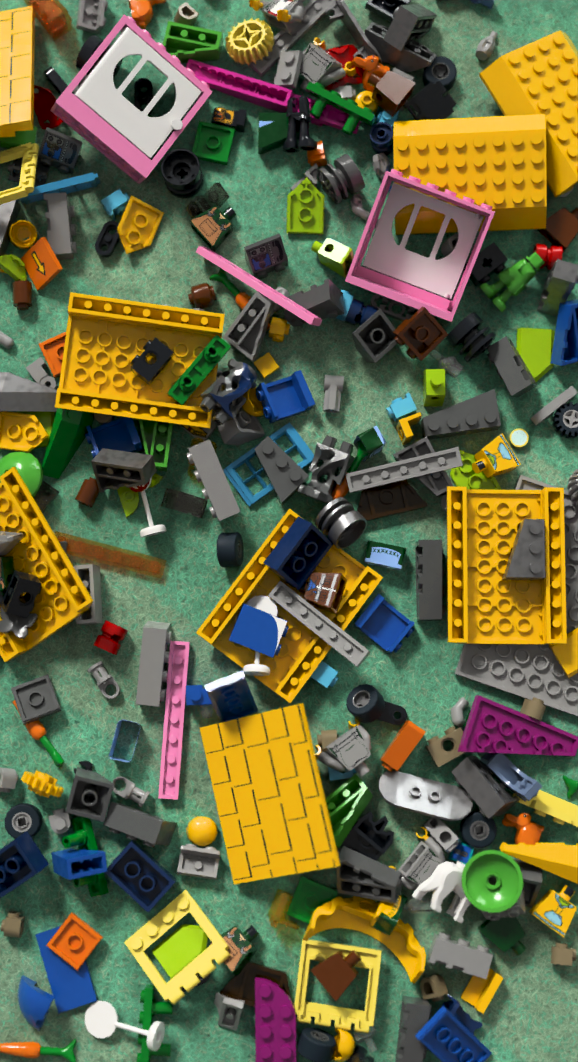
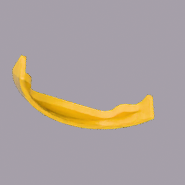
M353 896L352 898L336 897L332 901L319 906L313 912L303 937L304 941L328 929L344 928L356 930L377 939L389 948L404 966L412 983H416L424 972L426 953L424 947L421 948L414 935V930L408 922L405 924L399 918L390 936L370 926V921L379 904L372 899Z

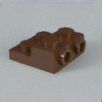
M423 306L409 320L405 319L393 331L396 335L394 340L401 347L405 345L408 349L406 351L408 356L413 360L416 358L420 361L448 335Z

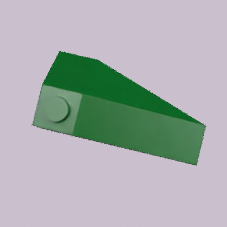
M57 408L42 463L43 475L56 479L60 478L84 441L85 433H88L86 426L90 425L92 427L94 413Z

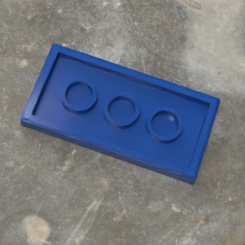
M243 671L205 685L220 722L238 719L258 711Z
M61 926L36 934L52 994L55 996L54 1000L58 1014L98 1000L86 960L77 971L46 946Z
M444 1005L415 1035L441 1062H484L492 1054Z

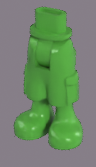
M534 252L530 257L526 256L511 268L509 267L498 275L499 281L495 284L488 285L483 283L479 287L491 300L504 286H507V289L501 295L492 300V303L502 313L506 310L507 300L512 295L517 296L525 289L526 284L540 271L539 268L545 262Z

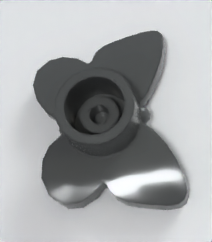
M1 607L0 616L2 621H0V632L4 634L12 632L17 638L24 639L28 635V628L34 625L38 615L29 613L28 618L5 613Z

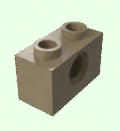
M452 726L444 731L446 735L440 738L435 736L427 741L428 745L425 748L436 767L439 768L465 753L457 752L464 733L461 727L455 728V726ZM445 740L452 742V749L450 751L443 749V742Z

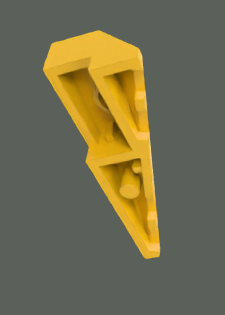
M502 842L499 847L507 855L578 884V843L576 845H566L564 843H535V845L518 843V845H508L506 842Z

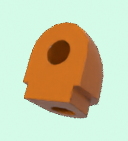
M322 140L317 142V150L307 151V161L311 166L315 164L318 167L327 165Z

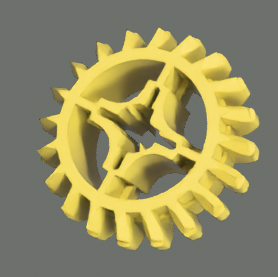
M252 18L249 21L244 19L243 23H238V26L232 27V31H229L228 37H226V49L229 56L241 65L246 63L249 66L251 62L256 64L258 60L263 61V57H268V52H271L272 47L275 45L271 27L264 20L260 21L259 18L255 21Z

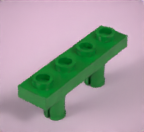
M308 83L306 87L307 93L317 99L310 111V115L314 118L319 119L326 105H330L349 115L342 131L350 136L359 121L370 126L374 125L376 118L371 109L367 107L363 109L357 106L358 104L351 99L345 100L341 98L339 93L325 90V87L320 83Z
M216 334L167 394L180 405H184L230 350L231 346Z
M81 816L71 819L74 834L62 838L63 846L69 848L78 845V849L98 850L90 818ZM104 872L72 879V883L76 888L88 884L91 897L109 893Z
M146 985L145 990H141L140 1002L144 1003V1010L140 1011L139 1024H143L142 1029L149 1031L154 1014L172 1015L173 1004L172 1002L155 1001L154 985ZM138 1035V1045H141V1053L137 1054V1062H150L152 1056L170 1057L171 1044H161L157 1051H152L147 1047V1036Z

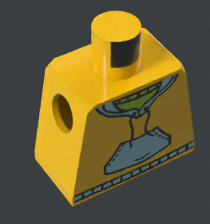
M502 433L474 455L476 462L472 464V469L477 474L483 471L487 478L511 472L521 464Z
M566 884L559 894L550 889L530 909L529 913L564 937L577 909L575 905L569 902L575 891Z

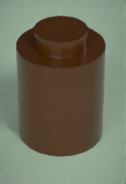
M29 281L13 282V306L17 307L18 310H28L32 306V283Z
M90 477L89 480H84L75 498L77 502L90 508L93 507L100 493L96 479Z

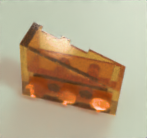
M24 0L28 7L33 6L34 15L54 41L72 30L70 23L72 19L67 9L58 0Z

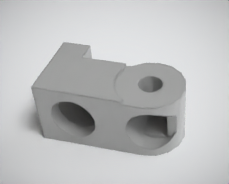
M42 357L26 367L36 383L57 390L58 384L56 380L48 376L44 370L47 364Z
M431 817L423 824L447 854L451 853L461 843L460 839L439 818Z

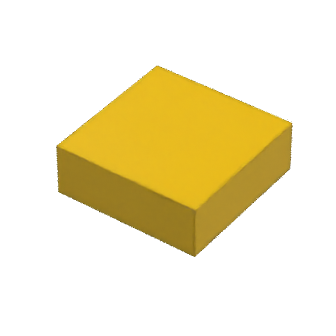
M269 352L253 362L264 379L279 369L278 364Z

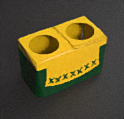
M400 893L396 904L380 901L370 921V926L390 936L408 897Z

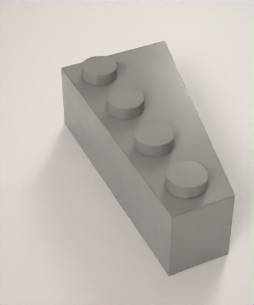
M208 439L188 448L189 453L186 456L190 465L194 463L197 471H194L197 481L202 482L204 489L201 491L205 500L209 499L212 505L209 509L213 518L217 517L221 521L239 513L240 509L211 441Z
M147 621L143 627L136 704L159 707L161 701H165L166 690L163 689V682L167 681L168 675L165 665L169 662L170 651H167L168 644L171 643V623Z

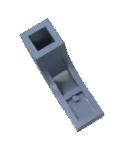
M486 753L480 759L500 782H503L510 791L524 801L534 798L542 787L538 781L519 770L503 753Z

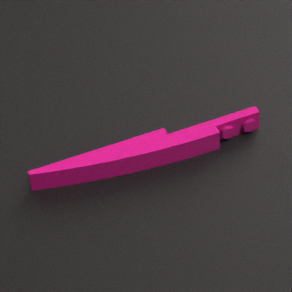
M192 59L188 60L186 68L191 69L195 73V77L200 81L206 82L212 89L279 113L287 112L288 99L294 97L297 101L298 112H300L299 99L301 96L293 94L291 89ZM308 98L311 111L316 100ZM326 105L319 119L311 116V123L321 127L324 124L342 130L349 115L330 105ZM361 121L358 122L354 129V134H357Z

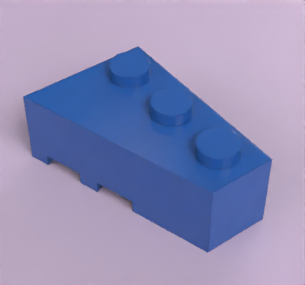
M578 299L559 304L550 362L552 364L564 366L578 362Z

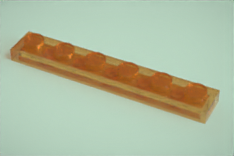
M55 531V536L59 542L67 541L66 554L162 579L167 560Z

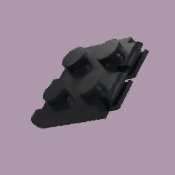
M438 80L435 83L432 81L408 100L403 107L404 109L407 108L414 117L413 120H420V118L422 120L446 119L454 112L452 108L457 103L450 94L443 97L447 90ZM409 105L412 106V108L416 111L418 115L415 114V112L411 109Z

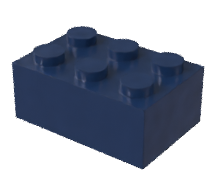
M298 516L263 563L284 582L300 590L333 543L312 523Z
M27 831L0 849V898L49 865Z
M132 840L107 867V872H105L147 913L177 881L172 874L135 840Z

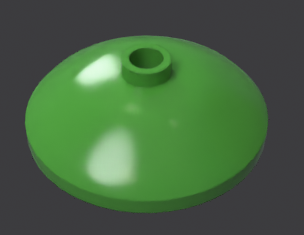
M21 451L11 452L1 458L0 476L12 467H16L28 490L34 497L40 489L43 479V470L39 460L34 455Z
M486 850L475 854L466 863L462 873V887L467 899L476 908L485 912L497 913L509 909L517 902L523 889V876L520 867L512 857L501 851ZM490 877L496 878L497 882L495 885L489 883Z

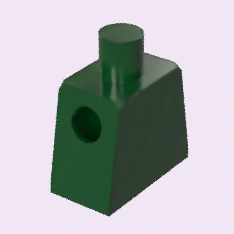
M507 916L501 917L498 920L488 919L478 927L479 931L504 953L511 948L518 956L526 949L520 941L525 936V932L516 917Z

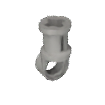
M102 661L97 662L87 670L88 673L93 675L97 681L96 685L106 698L115 699L119 696L120 687L112 675L107 673ZM109 685H115L117 688L116 693L112 696L106 693V688Z
M116 777L112 781L114 783L113 792L125 799H131L142 808L150 792H145L136 787V784L126 777ZM117 780L125 781L126 788L123 791L115 788Z

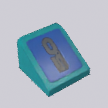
M461 842L449 854L448 859L455 862L460 861L466 865L469 859L472 858L474 847Z

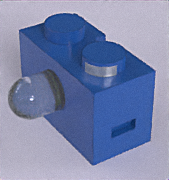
M186 685V705H201L202 717L210 718L213 714V704L206 689H203V685Z

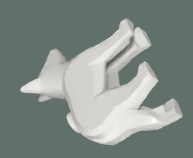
M447 861L441 863L434 870L430 878L418 886L412 896L415 899L422 900L427 892L433 891L430 907L441 913L443 899L453 891L455 896L446 913L453 916V919L457 922L462 923L464 920L463 915L471 904L464 894L462 887V873L465 864L457 861L456 864ZM490 877L489 883L495 885L497 882L496 878Z

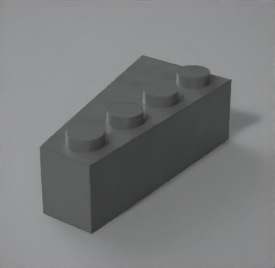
M495 389L423 417L420 422L423 438L427 436L429 440L498 430L501 422Z
M418 540L415 544L417 621H440L442 616H445V605H442V597L445 596V588L442 585V578H444L442 540Z
M403 996L395 1062H423V1059H426L427 1048L415 1035L429 1021L431 1005L427 999Z

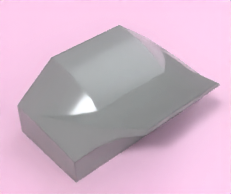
M216 991L214 1004L219 1013L218 1025L237 1031L245 1001L229 998Z

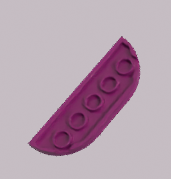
M255 978L256 1062H296V1012L290 996L275 982L264 978Z

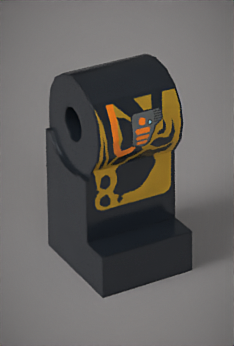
M222 107L214 108L211 123L235 128V131L244 133L247 110L239 109V111H234Z

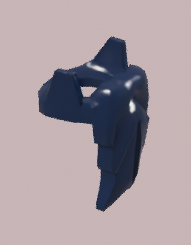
M447 994L446 996L451 1000H446L442 1006L444 1005L474 1035V1030L481 1028L483 1024L472 1019L463 1010L460 1002Z

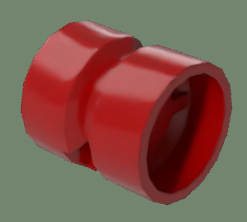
M536 243L533 253L536 252L545 262L539 269L546 266L548 270H551L557 259L562 260L563 247L551 245L548 248L547 245Z
M105 620L101 628L102 635L97 636L93 645L117 655L121 647L119 642L124 640L128 630Z

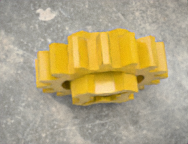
M38 770L35 773L25 771L21 778L22 782L29 785L27 789L47 798L50 795L61 797L64 790L62 786L56 783V778Z

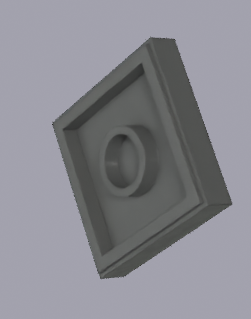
M48 674L11 688L24 725L61 711Z

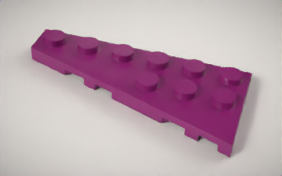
M475 695L457 752L575 756L578 749V736L480 695Z

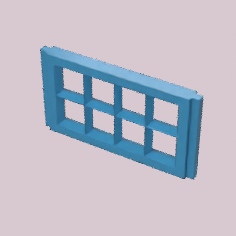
M92 172L36 186L32 193L19 200L21 203L29 204L44 200L43 194L63 192L69 194L97 187V184H101L98 174Z
M290 422L269 436L276 443V440L285 434L293 444L285 453L288 454L296 448L304 459L297 464L302 469L312 463L314 454ZM258 445L223 469L224 474L249 507L273 491L271 484L267 486L259 475L263 472V469L261 468L256 471L249 459L255 456L254 449ZM246 463L253 474L243 481L235 469ZM256 477L263 489L253 495L246 483Z

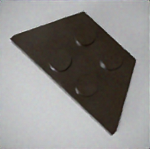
M407 480L362 490L357 511L366 521L426 508L427 503L421 499L416 493L417 491L409 485Z
M251 961L247 963L238 976L234 975L220 991V994L244 1000L245 1005L255 1007V978H264L278 984L290 996L287 973L285 971Z

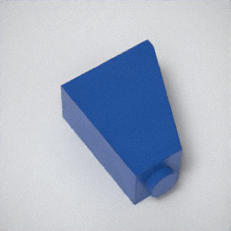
M70 848L52 852L54 873L68 880L107 872L105 851Z

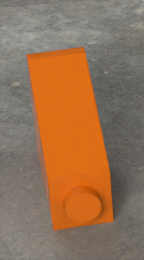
M410 720L405 721L380 760L383 761L382 766L390 772L393 769L398 771L426 732Z

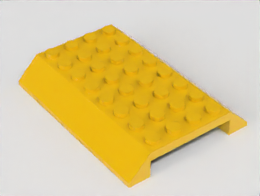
M559 30L500 56L479 74L504 116L545 114L547 185L555 198L569 192L578 183V50L569 36Z
M545 114L394 121V170L402 172V177L409 179V176L420 179V184L425 186L429 182L439 187L438 190L441 192H445L447 189L457 193V198L463 199L466 196L475 200L474 204L481 206L482 203L492 206L491 211H494L495 214L488 231L546 229L547 169ZM414 204L403 207L396 214V235H404L415 207ZM421 206L410 234L439 233L445 215ZM483 216L478 232H480L486 216ZM453 218L450 219L445 233L458 232Z
M70 292L68 323L55 408L210 429L212 410L206 413L200 408L199 405L203 400L200 395L215 382L218 364L184 405L177 403L167 392L217 334L220 338L222 337L225 314ZM157 338L174 352V356L152 383L148 385L131 371L132 364L130 363L136 355L141 356L145 351L143 347L149 340L153 341ZM149 356L145 361L152 365L156 362V358Z
M12 467L0 476V531L24 533V538L7 555L1 557L12 556L14 570L36 575L42 583V588L34 601L33 611L30 612L37 614L38 618L34 625L28 628L27 637L19 639L12 632L6 634L0 632V655L4 662H8L33 649L86 612L93 603V599L16 467Z
M447 486L448 643L567 644L564 488L484 490ZM524 519H544L545 578L542 580H502L520 522Z
M290 508L196 632L242 668L247 664H255V651L228 641L242 605L255 596H268L279 581H282L304 599L305 593L298 592L296 588L284 582L263 563L299 516ZM333 544L313 572L341 573L347 579L337 614L330 613L316 606L313 607L344 631L383 577L369 566L365 567ZM275 602L278 609L277 617L286 620V626H289L286 636H281L279 644L282 646L278 656L274 655L273 658H270L260 653L259 664L268 666L270 668V675L254 677L291 703L332 647Z

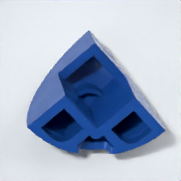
M22 975L18 987L19 1007L25 1020L33 1028L40 1031L55 996L35 987L37 982Z

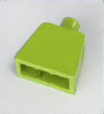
M327 238L324 243L316 240L311 250L318 254L320 263L346 278L354 258L353 250L330 238Z
M425 369L423 371V406L442 407L446 394L445 369Z

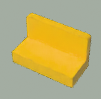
M420 412L398 421L396 430L403 445L410 443L413 437L410 426L419 423L422 416Z
M490 968L486 979L472 975L461 995V999L473 1005L476 1010L484 1014L503 977Z

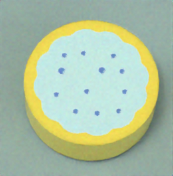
M520 428L513 430L509 435V442L515 448L524 447L529 440L528 433Z

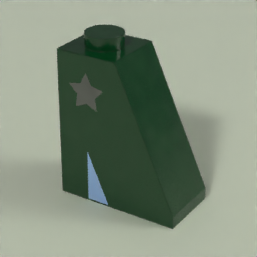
M259 112L258 154H265L283 146L288 133L287 113ZM297 120V140H299L300 122Z

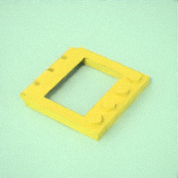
M29 142L0 152V164L23 157L19 186L1 191L0 205L27 197L29 193L34 191L39 145L37 143L32 144Z
M184 890L124 942L164 1000H170L172 1004H176L185 996L182 990L183 987L189 992L201 982L197 976L198 974L204 979L217 968L213 963L214 960L220 965L231 956L227 951L229 945L187 890ZM190 912L212 941V944L169 982H166L145 953V950Z
M302 939L294 1004L297 1022L311 1024L312 1017H315V1025L331 1027L332 1020H335L334 1028L350 1031L352 1023H355L354 1031L369 1033V1028L374 1026L382 950L311 939L304 941ZM353 950L359 954L362 960L354 967L369 969L365 1011L306 1002L311 960L322 962L338 951H341L345 957Z

